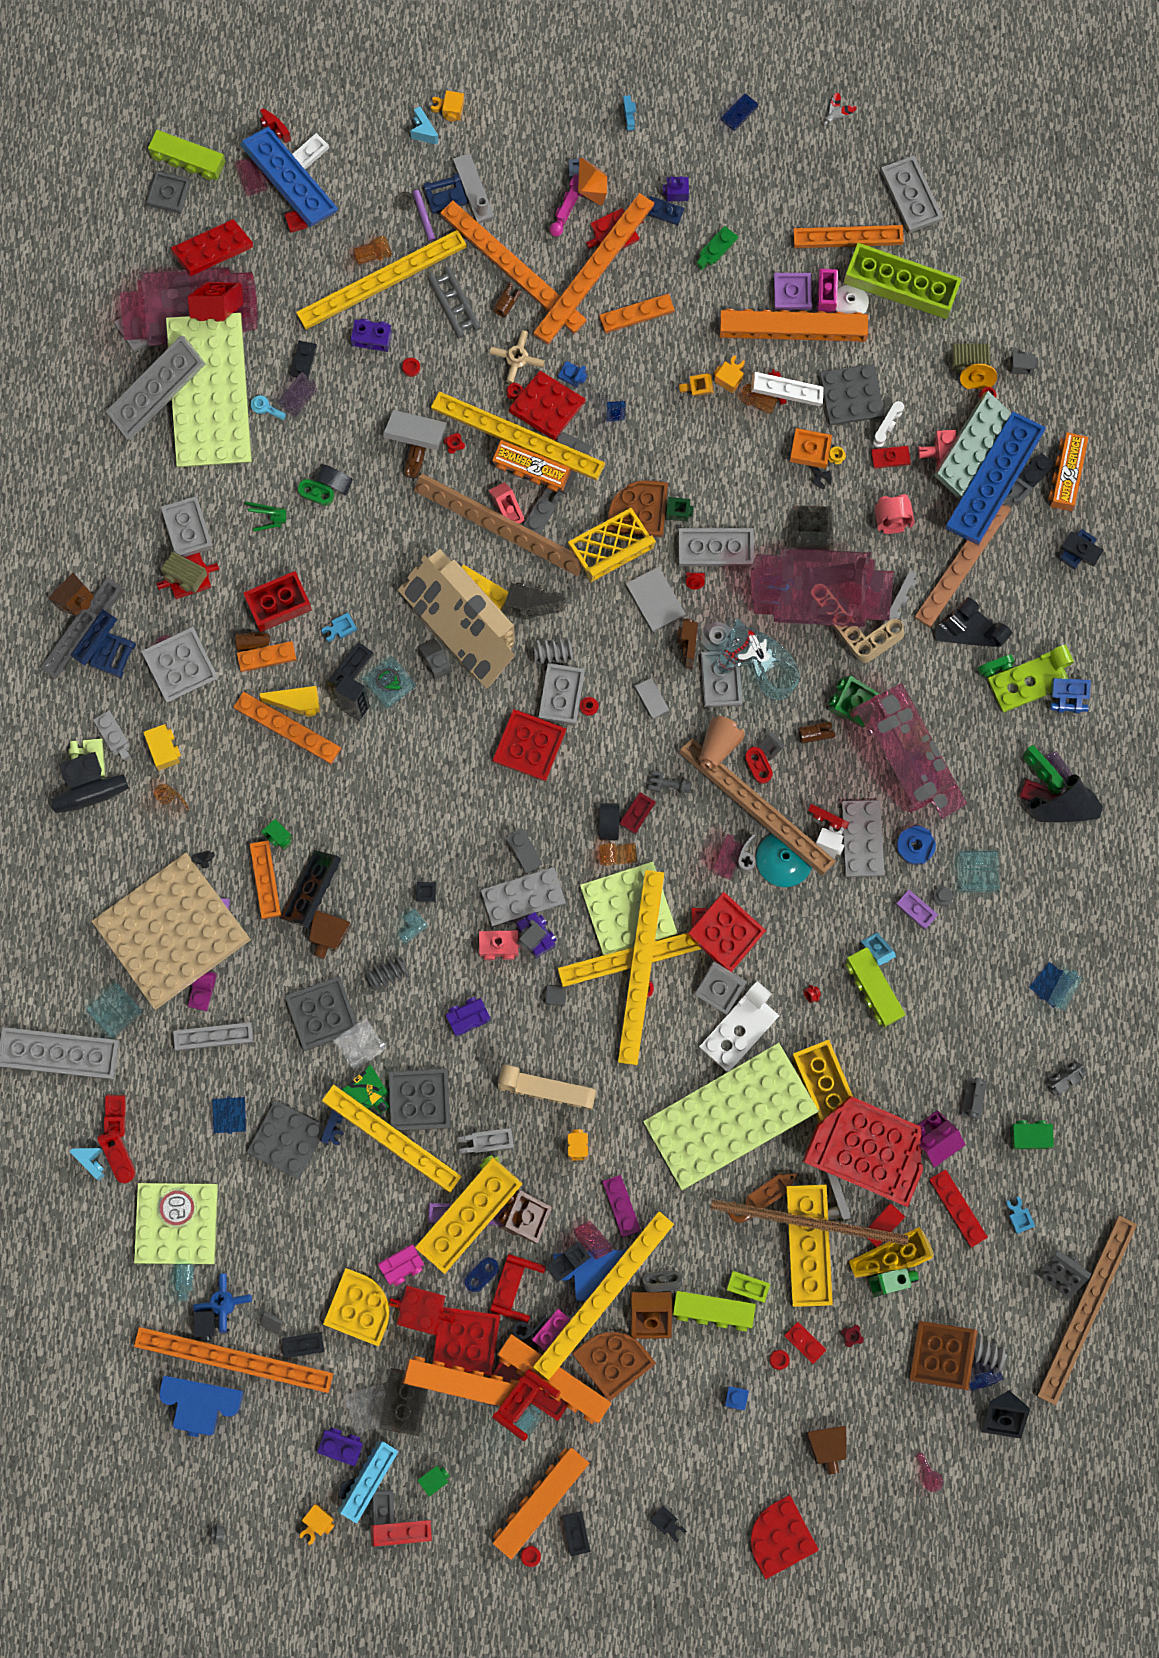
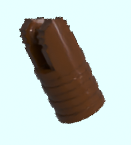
M511 282L507 284L492 308L495 314L506 318L522 293L518 289L513 297L508 295L513 287Z
M265 632L237 633V651L266 647L269 645L271 636Z
M825 722L799 727L798 733L801 744L834 738L836 736L835 732L830 730L833 727L832 723Z

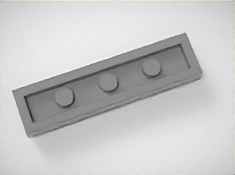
M909 571L883 625L892 619H899L901 613L898 610L900 606L905 607L909 599L906 594L909 590L913 591L917 583L914 580L916 573ZM880 638L877 640L883 642L884 639Z
M251 1022L173 1031L175 1051L254 1043Z

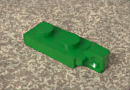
M724 226L701 250L699 254L701 258L697 261L696 267L702 271L707 264L711 266L716 264L738 240L739 236Z

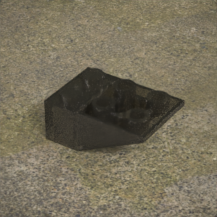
M794 505V561L831 562L833 553L831 507Z
M519 582L516 584L511 583L505 602L506 615L520 619H529L566 610V597H563L562 594L557 592L551 594L538 587L532 589Z

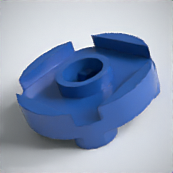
M913 826L904 830L897 840L898 855L905 862L913 865L926 863L933 856L936 849V842L931 832L921 826ZM919 841L921 849L914 850L911 843Z

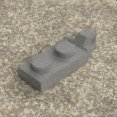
M110 710L93 719L114 755L120 754L124 762L129 760L131 757L126 750L130 747L129 742Z

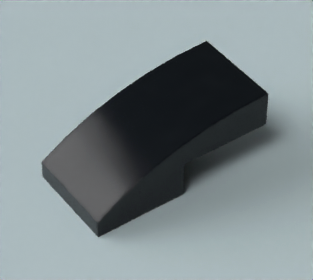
M578 1241L545 1268L556 1283H558L590 1259L591 1256L580 1241Z

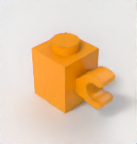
M446 90L445 99H440L439 97L432 98V102L438 104L437 106H431L432 112L438 113L442 110L443 118H446V120L451 122L461 121L464 93Z
M735 355L731 358L730 364L725 361L714 372V382L732 394L743 380L744 373L740 370L744 367L745 361H742L739 365L735 364L734 362L737 357Z
M708 373L689 376L690 383L679 385L680 392L692 391L693 396L714 394L712 376Z
M314 1504L302 1520L308 1527L301 1532L300 1538H303L305 1534H310L311 1540L308 1544H313L316 1539L315 1532L320 1536L324 1533L328 1535L335 1526L332 1523L335 1518L319 1505Z

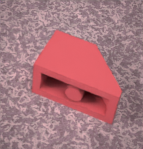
M505 482L488 490L495 507L501 515L519 524L525 521L512 489Z

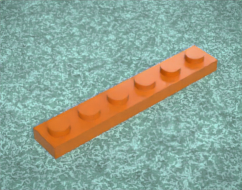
M903 225L794 228V248L855 247L857 243L866 246L903 245Z
M245 692L242 693L234 706L235 710L331 765L341 750L340 746Z

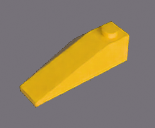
M918 1227L903 1234L909 1236L908 1246L907 1244L905 1246V1244L900 1245V1243L895 1244V1242L890 1243L889 1241V1243L887 1242L850 1260L849 1263L855 1278L915 1267L933 1258L934 1253L929 1240L922 1229Z

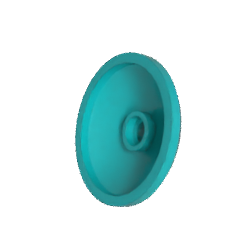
M773 833L768 835L757 849L756 865L758 871L767 882L774 886H796L803 882L812 870L808 863ZM788 854L789 859H784L782 855Z

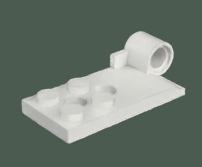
M757 981L699 1046L703 1052L726 1072L733 1069L779 1017L765 1003L772 993ZM737 1026H742L745 1029V1034L741 1037L736 1036L734 1033V1028ZM725 1040L732 1043V1049L729 1051L721 1048V1043Z

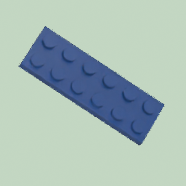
M269 127L241 142L240 146L309 227L337 212L338 208Z

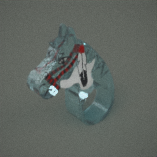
M736 618L733 623V630L730 631L727 637L729 639L728 647L720 654L717 668L722 673L728 674L734 670L735 666L742 667L751 664L759 686L765 695L776 700L786 699L791 696L800 680L799 669L791 654L771 637L758 630L745 627ZM777 667L786 671L791 677L792 686L786 689H779L771 685L766 675L769 668Z

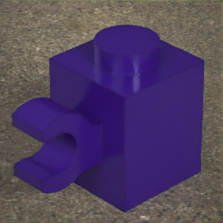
M667 177L666 184H663V195H666L667 202L689 200V177Z

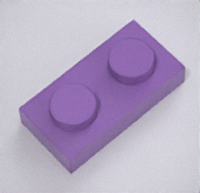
M910 890L896 903L897 907L924 930L938 916L936 912Z

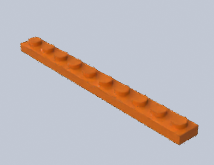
M641 193L637 195L534 331V336L547 345L551 343L654 207V202Z
M452 201L440 213V216L550 312L561 296L457 203ZM575 310L564 326L575 334L587 322V319Z
M141 1327L138 1329L134 1347L326 1393L330 1391L334 1373Z

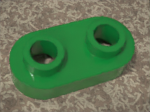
M310 479L302 480L298 485L299 495L306 500L322 506H328L334 501V492L329 486ZM306 488L311 489L309 493H306L304 490ZM327 494L328 498L322 499V495Z
M1012 654L985 663L979 666L977 670L980 676L988 678L993 676L997 670L1002 669V671L1011 669L1015 661Z

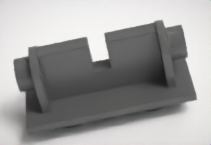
M1071 1062L1061 1072L1052 1074L1049 1080L1044 1083L1051 1087L1050 1091L1054 1096L1060 1095L1070 1088L1067 1084L1068 1080L1071 1085H1075L1084 1079L1086 1075L1083 1069L1084 1065L1078 1062Z
M975 1077V1079L967 1078L961 1116L981 1119L987 1081Z

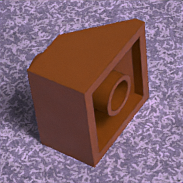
M671 1292L631 1293V1336L634 1339L671 1338Z

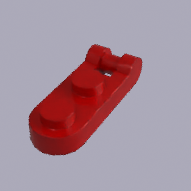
M114 1128L108 1134L97 1136V1140L117 1181L120 1183L131 1182L135 1178L136 1171L118 1130ZM114 1140L116 1145L110 1147L108 1142Z

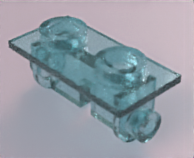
M1065 968L1048 1003L1063 1011L1066 1010L1082 980L1077 971H1069Z

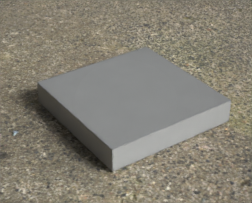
M713 962L694 995L727 1015L747 981L718 963Z

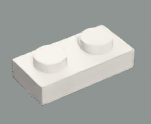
M316 133L292 155L306 169L329 149V145Z

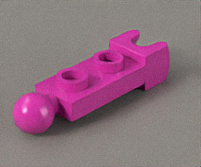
M574 174L570 182L569 192L566 191L564 195V203L556 211L555 217H557V221L550 225L549 232L554 237L561 236L564 230L563 227L578 197L583 196L578 192V174Z

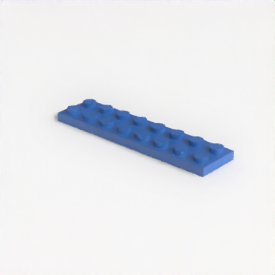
M1012 412L945 529L977 545L981 543L1043 436L1046 427L1016 412Z

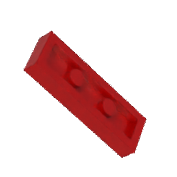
M431 1520L370 1525L371 1546L373 1547L432 1541Z

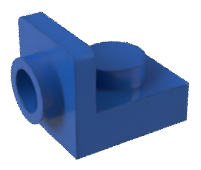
M566 361L558 375V379L578 388L579 384H583L587 378L586 367L582 365L580 368Z

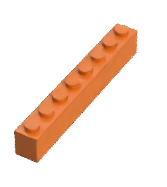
M734 309L721 310L720 338L866 342L868 337V314L861 312L845 314L844 312L826 313L824 311L808 313L807 311L790 312L788 310L772 312L771 310L753 311L745 309L743 311H735Z

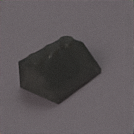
M391 1368L379 1429L420 1436L429 1390L403 1384L402 1380L405 1370Z

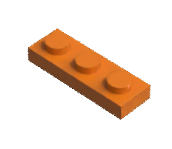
M293 641L237 653L241 672L297 661Z

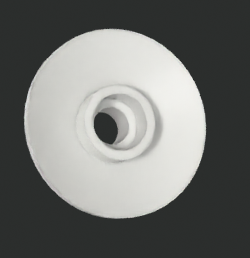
M844 285L837 290L836 312H844L845 314H853L855 312L864 314L866 312L869 300L865 291L849 285ZM852 297L854 298V301L851 302L848 300V298Z

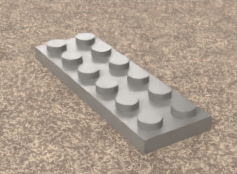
M181 335L124 392L106 413L125 438L131 440L206 363L186 337Z
M2 1027L0 1067L114 1080L120 1041Z

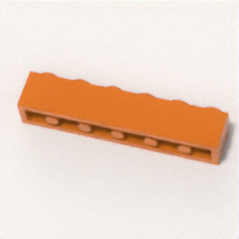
M512 1334L498 1353L501 1357L499 1361L507 1367L512 1364L518 1368L516 1373L522 1377L530 1369L558 1389L561 1393L558 1398L554 1399L566 1401L568 1403L566 1405L567 1408L575 1413L579 1410L585 1414L583 1419L592 1425L594 1422H600L611 1405L610 1401L560 1367L549 1380H546L532 1368L542 1355Z
M413 1356V1360L407 1359L402 1380L403 1384L499 1407L519 1383L516 1380H511L510 1383L503 1382V1377L491 1375V1378L483 1377V1372L472 1370L471 1374L466 1373L464 1368L454 1365L452 1369L445 1368V1363L433 1361L432 1364L425 1363V1358Z
M565 1448L558 1456L560 1459L556 1466L552 1464L545 1472L547 1475L543 1482L539 1480L534 1485L532 1496L530 1498L526 1496L521 1501L519 1512L517 1514L512 1512L506 1520L508 1525L505 1529L499 1528L493 1536L495 1539L493 1544L511 1560L590 1464L573 1448L569 1450Z

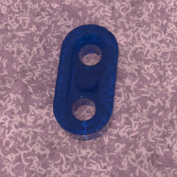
M493 1258L483 1259L466 1276V1288L471 1292L481 1291L498 1273L499 1265L497 1261ZM491 1264L493 1266L492 1271L487 1272L485 1266ZM472 1279H478L479 1284L473 1286L471 1284Z

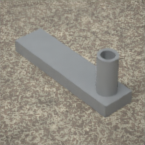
M468 153L453 158L475 220L480 224L494 219L493 211L471 154Z
M827 1173L838 1206L828 1209V1220L831 1221L840 1217L843 1220L851 1219L852 1217L838 1177Z

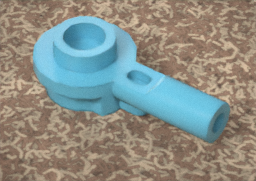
M256 396L251 401V408L255 413H269L281 420H284L286 417V413L270 406L268 399L264 396Z

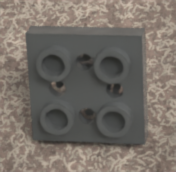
M1058 1250L1039 1270L1037 1275L1070 1299L1089 1279L1091 1273L1078 1265L1079 1260L1077 1257L1074 1261L1072 1260L1075 1255L1069 1254L1066 1256Z

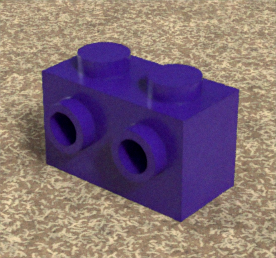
M355 319L351 336L352 347L388 352L392 335L391 325L382 321L375 323L367 319Z

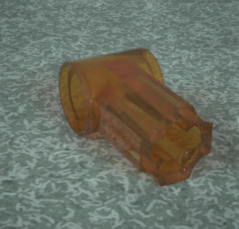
M379 236L373 239L371 243L353 249L359 265L375 259L381 261L383 260L382 258H390L393 254L386 236Z
M751 383L744 385L741 392L742 403L752 405L771 414L778 399L769 395L751 392ZM750 392V393H752L754 396H753V397H747V396L745 395V393Z

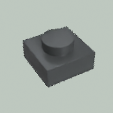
M771 732L758 747L772 760L785 745Z

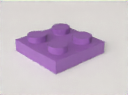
M774 273V309L811 310V273Z

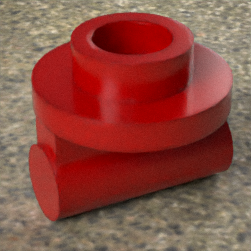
M686 573L687 586L693 590L702 588L705 584V573Z

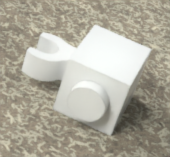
M831 826L828 830L822 828L816 844L833 859H835L836 854L841 855L844 844H841L844 837L842 836L844 828L841 827L838 832L834 831Z

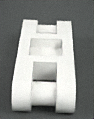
M897 401L893 404L878 429L873 441V445L876 448L883 447L887 431L891 433L896 424L894 422L895 418H899L902 415L904 409L902 402Z

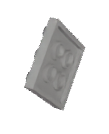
M194 627L141 651L167 703L218 679Z

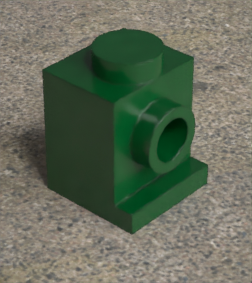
M668 497L666 520L688 522L689 517H693L694 506H690L691 499Z

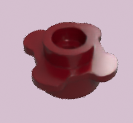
M853 1325L849 1329L844 1328L841 1331L845 1338V1346L849 1348L857 1343L862 1344L864 1341L858 1325Z

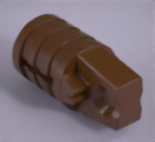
M410 444L406 459L405 475L407 478H417L423 465L426 448Z

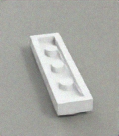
M758 372L752 374L751 392L815 406L823 404L822 386Z

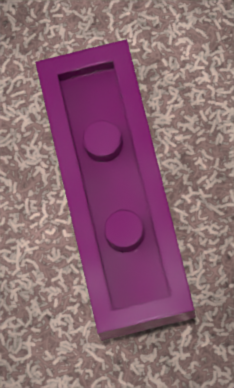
M618 1175L602 1181L622 1238L640 1232L641 1229L622 1176Z

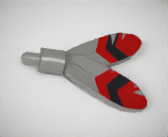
M835 93L831 99L829 115L824 119L823 125L830 124L834 119L853 114L857 107L848 105L839 108L841 96L839 93Z

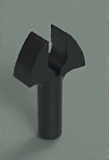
M809 466L816 476V479L812 481L815 486L825 489V485L821 482V477L826 479L831 486L832 477L830 470L825 473L819 467Z

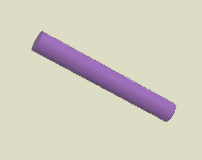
M415 190L412 193L428 241L430 242L435 240V236L420 191Z

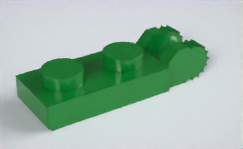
M1034 745L1029 746L1022 756L1026 764L1031 766L1038 777L1048 784L1047 789L1055 795L1060 794L1064 788L1063 778Z

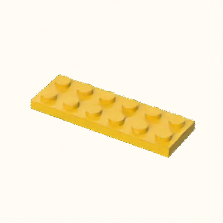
M493 1157L415 1248L445 1274L523 1183Z
M826 1185L787 1186L789 1214L802 1215L804 1218L807 1216L819 1220L823 1219L824 1221L828 1220ZM790 1223L789 1244L793 1307L833 1305L829 1231H826V1229L823 1231L821 1228L818 1230L816 1227L813 1229L811 1226L808 1228L806 1225L805 1227L801 1225L796 1226L794 1223L791 1225Z

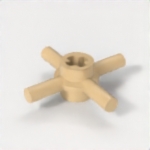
M521 331L517 346H513L508 351L495 347L490 349V354L506 358L507 363L511 366L506 380L507 383H514L517 369L523 367L526 363L544 367L545 360L528 356L527 351L524 349L528 335L527 331Z

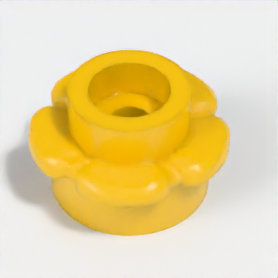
M838 446L831 448L828 460L836 465L841 464L846 458L844 450Z

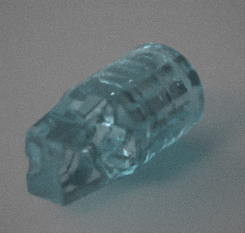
M176 1265L175 1290H179L178 1300L187 1301L188 1291H193L194 1265Z

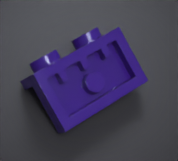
M330 1427V1430H324L317 1453L356 1466L364 1444L359 1442L361 1438L352 1434L345 1437L341 1435V1430Z

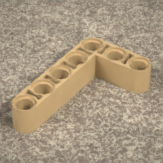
M816 585L812 589V598L816 600L819 610L822 607L836 608L834 620L830 624L860 662L868 663L904 637V627L898 619L888 621L865 637L826 586ZM818 594H825L823 598H817ZM828 600H835L836 605H828ZM842 613H843V614H846L847 616H846V617H843V616H839L838 614H842ZM842 621L847 622L844 626L838 625ZM893 628H899V629H900V630H899L898 632H896V633L891 632V630H892ZM852 635L858 636L856 640H849ZM877 639H884V642L881 644L875 642ZM863 649L869 650L867 654H860V651Z
M502 1065L498 1081V1089L501 1091L509 1090L510 1093L523 1096L527 1094L529 1097L543 1100V1098H546L551 1102L560 1104L564 1102L574 1107L581 1108L583 1106L587 1107L586 1109L588 1110L593 1109L596 1090L592 1088L520 1073L519 1068L510 1065Z

